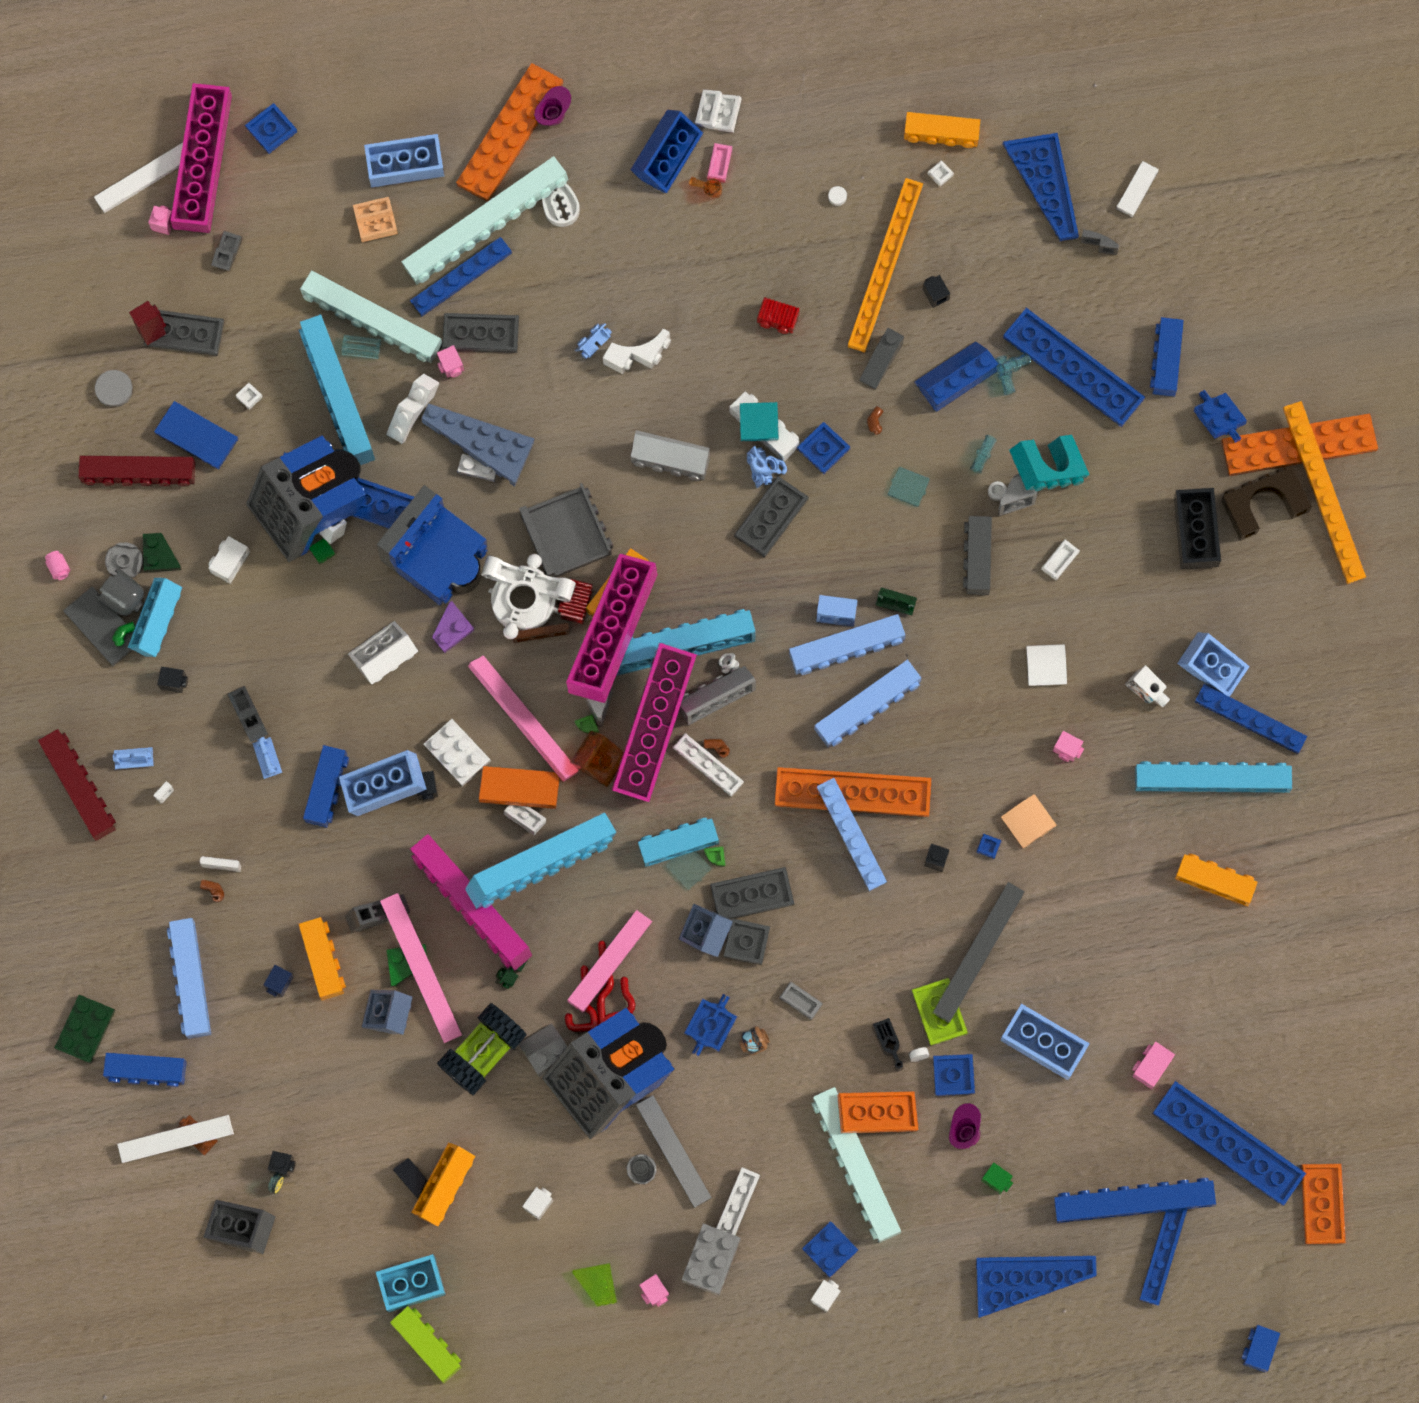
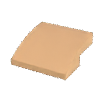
M389 197L353 205L362 242L398 234Z
M1035 794L1001 817L1022 848H1026L1057 826Z

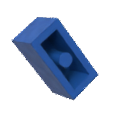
M1260 1325L1255 1326L1254 1329L1251 1328L1248 1335V1340H1250L1249 1347L1244 1348L1241 1359H1244L1243 1365L1265 1373L1268 1372L1280 1333Z

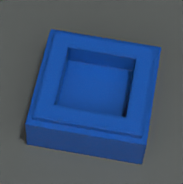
M983 834L976 853L995 859L1001 840Z

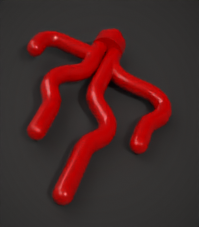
M599 941L598 943L600 958L606 950V943L604 941ZM583 965L580 969L581 982L588 974V967L586 965ZM613 975L606 982L605 988L597 998L598 1016L597 1012L590 1005L586 1008L585 1012L589 1014L591 1023L574 1024L572 1014L566 1013L565 1023L569 1030L573 1032L590 1031L618 1013L605 1014V998L613 989ZM622 977L620 980L622 996L627 1001V1009L633 1014L635 1000L629 992L628 978Z

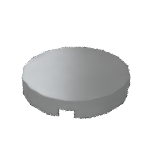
M110 370L101 374L97 379L95 393L99 401L104 405L119 407L127 403L131 398L133 386L128 375L122 371Z
M128 542L118 543L108 550L105 557V565L112 576L117 574L115 570L119 567L131 578H134L141 572L143 556L135 545Z

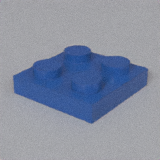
M274 103L245 125L246 129L268 154L297 133L295 126Z
M823 422L797 447V450L818 470L825 474L851 447Z
M973 1054L933 1056L935 1096L975 1094Z
M831 1221L802 1248L829 1278L858 1252V1249Z

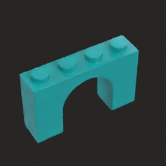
M1072 435L1059 436L1048 444L1057 471L1051 469L1043 461L1034 439L1020 441L1009 449L1026 490L1035 489V491H1040L1044 488L1050 490L1057 486L1064 488L1070 484L1077 486L1084 482L1083 479L1090 475Z

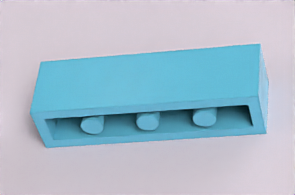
M154 578L128 648L145 657L157 656L163 637L167 633L169 621L173 617L174 608L180 598L181 586L166 578Z
M701 818L695 824H682L676 830H663L659 833L660 835L654 837L648 835L642 837L641 841L638 842L645 867L717 845L719 844V839L712 818Z

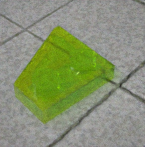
M610 1263L572 1270L573 1275L597 1307L617 1303Z

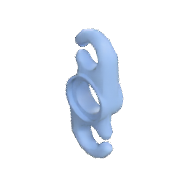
M768 456L763 459L753 457L751 460V465L757 473L765 475L782 473L785 475L787 472V466L782 459Z

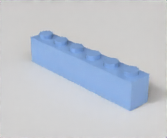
M896 614L790 648L789 655L796 675L800 673L801 675H806L816 668L825 669L834 662L840 664L848 661V658L853 656L859 658L872 650L874 652L881 651L885 648L884 646L900 645L905 640V632L899 615Z
M907 659L815 724L814 730L827 747L838 745L842 742V737L855 733L859 725L869 723L873 720V715L886 711L889 708L888 705L893 701L895 703L899 702L904 698V694L910 690L912 692L920 686L921 676Z
M835 778L818 785L817 790L868 890L871 891L887 883Z
M193 918L169 922L170 928H167L168 939H172V947L169 948L171 958L175 960L172 970L174 977H177L178 980L175 990L176 995L180 996L181 1001L178 1004L179 1015H183L184 1022L181 1023L182 1034H185L188 1039L211 1035L195 921Z

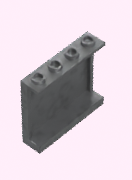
M580 483V487L530 508H527L526 505L519 508L520 515L537 555L542 559V566L547 576L556 578L612 555L611 549L613 544L610 538L605 537L604 532L606 528L603 521H598L596 516L599 515L595 504H591L589 500L592 498L588 487L584 488L582 483Z

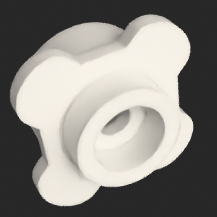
M734 653L724 654L718 661L724 674H728L729 671L739 666V662L735 660Z

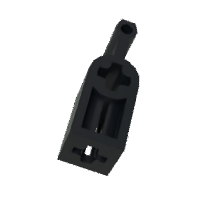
M887 1018L873 1024L872 1028L882 1052L886 1056H892L895 1063L894 1068L899 1072L903 1069V1063L897 1056L900 1044L892 1023ZM888 1042L895 1044L893 1050L886 1048Z

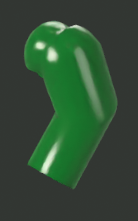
M134 622L119 626L112 636V641H114L116 646H122L125 643L124 636L135 630Z

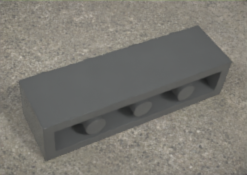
M969 516L968 522H964V533H968L967 540H964V552H967V558L963 560V570H967V577H963V588H966V594L989 595L992 517Z

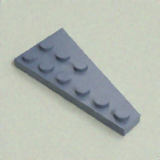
M429 403L422 416L423 424L436 433L447 437L449 442L463 448L465 453L485 467L489 466L498 476L505 477L515 487L534 444V438Z

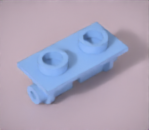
M606 323L596 324L590 330L591 334L587 338L583 337L577 343L578 347L575 351H582L581 355L585 359L590 358L599 349L595 342L597 341L602 346L611 337L610 334L612 332L610 329L603 328Z
M754 446L747 453V462L751 467L752 480L755 482L756 488H759L763 483L765 485L771 484L773 477L772 474L757 473L751 465L753 457L766 458L765 450L762 447L756 448Z
M262 737L257 739V742L252 743L264 779L282 773L271 737L266 739Z
M153 747L114 750L113 762H115V769L154 766Z

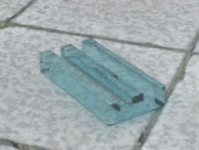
M344 335L341 354L379 359L381 339ZM347 341L376 344V347L360 344H349L347 343ZM346 348L359 349V350H368V351H375V352L349 350V349H346Z

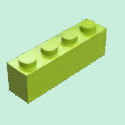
M407 1306L390 1323L439 1379L445 1383L462 1368L459 1364L461 1359L454 1352L450 1354L446 1350L448 1347L446 1342L441 1337L437 1339L433 1335L435 1330L428 1322L425 1325L420 1320L422 1315L415 1307L411 1310Z

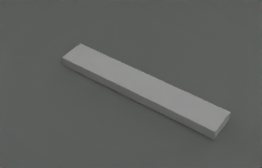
M652 1095L638 1103L636 1106L694 1208L710 1200L712 1197L654 1096Z

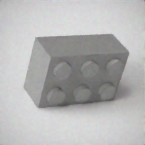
M703 1223L682 1277V1282L720 1296L741 1238Z

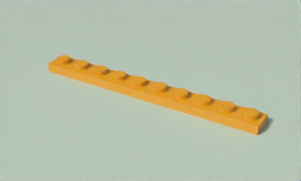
M905 178L848 342L849 348L866 352L923 187L921 182Z
M1302 401L1284 406V414L1346 583L1350 584L1365 579V572Z

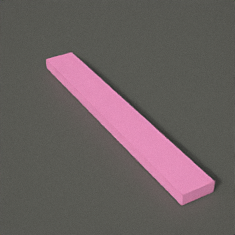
M484 655L470 662L468 665L469 669L560 779L564 782L576 775L579 770Z
M396 893L381 900L383 909L443 1042L447 1043L462 1036L399 894Z

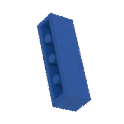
M1161 317L1160 323H1156L1155 335H1158V341H1154L1153 352H1156V359L1152 360L1151 370H1155L1154 377L1151 376L1150 388H1153L1152 394L1173 397L1176 395L1184 320Z
M323 745L303 816L306 823L326 828L329 823H332L334 818L332 809L334 804L337 805L339 793L337 791L338 787L341 786L339 777L342 776L343 769L347 768L349 763L346 750Z
M106 1053L103 1076L108 1079V1082L112 1083L128 1080L129 1084H140V1081L147 1082V1085L151 1086L167 1083L168 1087H179V1084L184 1085L187 1061L184 1058Z

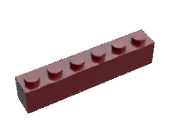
M80 455L78 477L81 483L85 485L102 483L103 485L111 486L114 483H121L124 486H131L133 483H137L142 486H151L152 484L170 486V484H178L179 486L186 487L189 484L195 483V460L193 457Z
M59 729L39 739L38 742L95 841L115 831L116 828L113 824L116 821L111 813H106L104 808L107 805L102 797H97L95 792L98 789L94 782H89L86 778L88 772L83 764L80 766L77 762L79 756L75 749L69 748L68 743H70V740L66 733L61 734Z

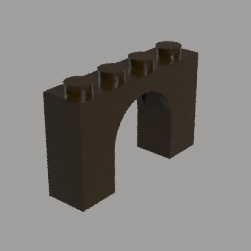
M1286 467L1280 468L1276 471V474L1271 476L1269 474L1263 475L1258 479L1259 481L1254 483L1249 481L1243 484L1242 488L1237 490L1233 488L1224 493L1221 502L1240 541L1257 534L1260 529L1250 508L1251 498L1258 493L1271 492L1278 495L1284 502L1291 519L1310 511L1312 506L1293 467L1288 469Z

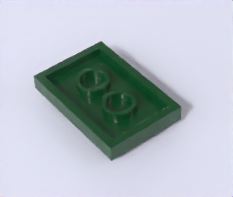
M78 995L54 1048L91 1064L115 1013V1009Z

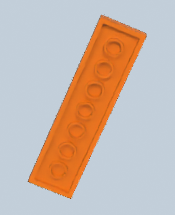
M531 63L457 180L456 185L487 202L490 201L538 124L534 116L537 105L551 88L562 86L564 83L563 79Z
M1370 413L1310 423L1323 460L1378 450ZM1290 427L1240 435L1241 440L1236 443L1231 437L1222 438L1221 440L1229 476L1303 464Z
M777 767L776 807L827 810L817 790V786L835 778L851 812L929 817L932 778Z

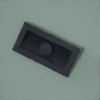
M408 1158L396 1166L393 1171L418 1199L428 1180Z

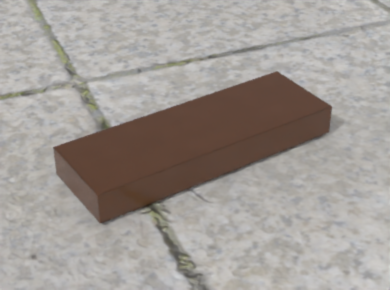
M564 623L518 631L517 637L513 639V643L570 634L569 625Z

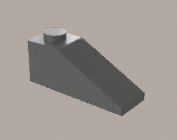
M887 328L859 380L860 382L876 390L904 343L903 335Z
M404 894L399 895L407 914L410 913ZM381 900L353 907L345 915L351 933L369 929L389 921L380 902Z

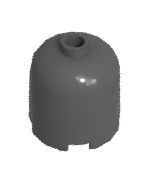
M118 567L115 570L117 574L113 577L109 576L100 588L102 594H97L95 598L116 613L126 616L133 611L138 612L144 604L141 602L144 597V590L140 584Z

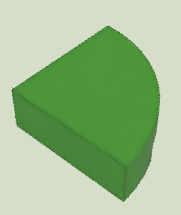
M592 714L574 721L578 729L584 733H599Z
M723 846L704 849L707 859L712 864L725 867Z

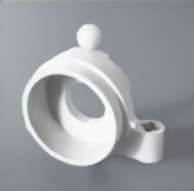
M532 554L527 558L528 566L520 567L503 562L497 557L487 556L481 575L497 581L494 588H489L488 592L492 593L491 604L497 620L505 626L503 634L508 639L516 638L518 631L539 628L546 624L553 612L558 613V609L555 607L556 599L570 602L576 583L567 578H555L545 575L537 569L542 564V559L537 554ZM528 586L533 589L536 599L532 606L527 609H518L512 605L510 594L516 587Z

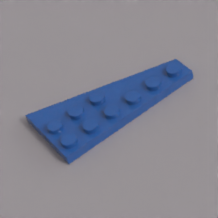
M1058 133L1003 141L1002 145L1058 239L1064 241L1078 238L1079 234Z
M1096 1256L976 1258L978 1318L1096 1277Z

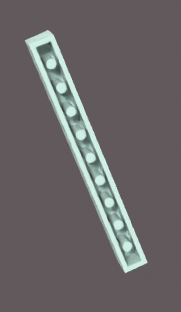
M553 156L401 261L404 269L416 285L427 281L433 273L440 272L446 264L456 261L462 253L472 250L481 240L488 239L491 233L502 229L511 219L518 218L524 210L534 207L537 201L547 198L556 188L563 187L569 180L566 171Z

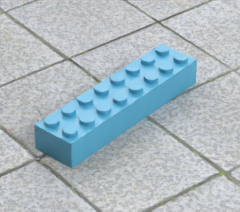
M318 315L301 321V329L298 330L334 427L337 429L336 431L348 463L352 462L355 468L374 461L375 457L322 316Z
M745 609L735 611L732 615L721 614L716 616V619L708 620L705 618L698 620L695 624L684 623L675 629L664 628L659 633L652 634V632L642 634L639 638L634 639L632 637L616 676L651 668L659 642L694 653L697 656L755 642L756 632L750 610L745 611Z
M603 813L475 874L465 890L476 909L482 906L487 908L498 898L503 900L515 890L517 892L522 891L527 887V884H536L548 874L553 876L560 871L559 869L563 867L567 869L576 863L575 861L579 859L584 861L591 857L592 853L596 851L600 853L608 848L607 845L613 841L612 838L616 834V830L606 813Z

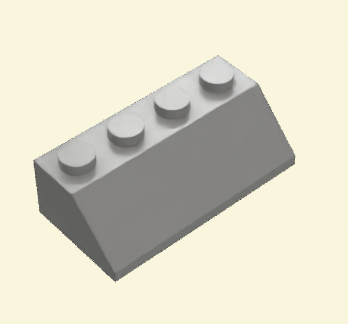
M636 430L631 453V463H634L635 466L640 468L645 466L651 467L652 470L657 472L667 471L677 477H681V475L688 476L689 479L694 481L705 480L710 461V448Z
M739 666L735 667L730 671V674L724 677L723 675L716 677L713 683L707 686L706 684L699 686L696 692L692 694H684L679 710L689 726L755 691L756 680L745 666L742 668Z

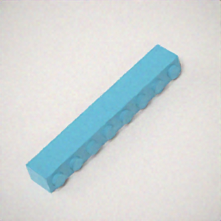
M1143 761L1135 767V791L1290 793L1292 790V766H1287L1286 763H1276L1275 766L1267 765V763L1248 765L1245 762L1236 763V765H1229L1227 762H1219L1217 765H1209L1208 762H1199L1198 765H1190L1189 762H1179L1178 765H1172L1170 762L1151 764V762Z

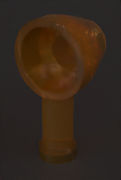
M691 177L689 180L690 186L702 188L708 197L719 198L722 195V185L717 179L712 178L704 182Z

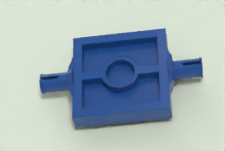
M1206 390L1201 391L1199 396L1203 399L1204 403L1196 406L1194 413L1213 438L1216 439L1222 435H1230L1235 443L1240 441L1241 437L1236 432V429L1245 425L1247 420L1227 393L1211 398Z
M722 994L718 1004L710 1003L705 999L701 1000L684 1032L685 1035L697 1042L692 1051L693 1054L696 1053V1056L700 1055L704 1046L718 1052L722 1048L737 1019L736 1015L728 1012L725 1008L730 999L729 996Z

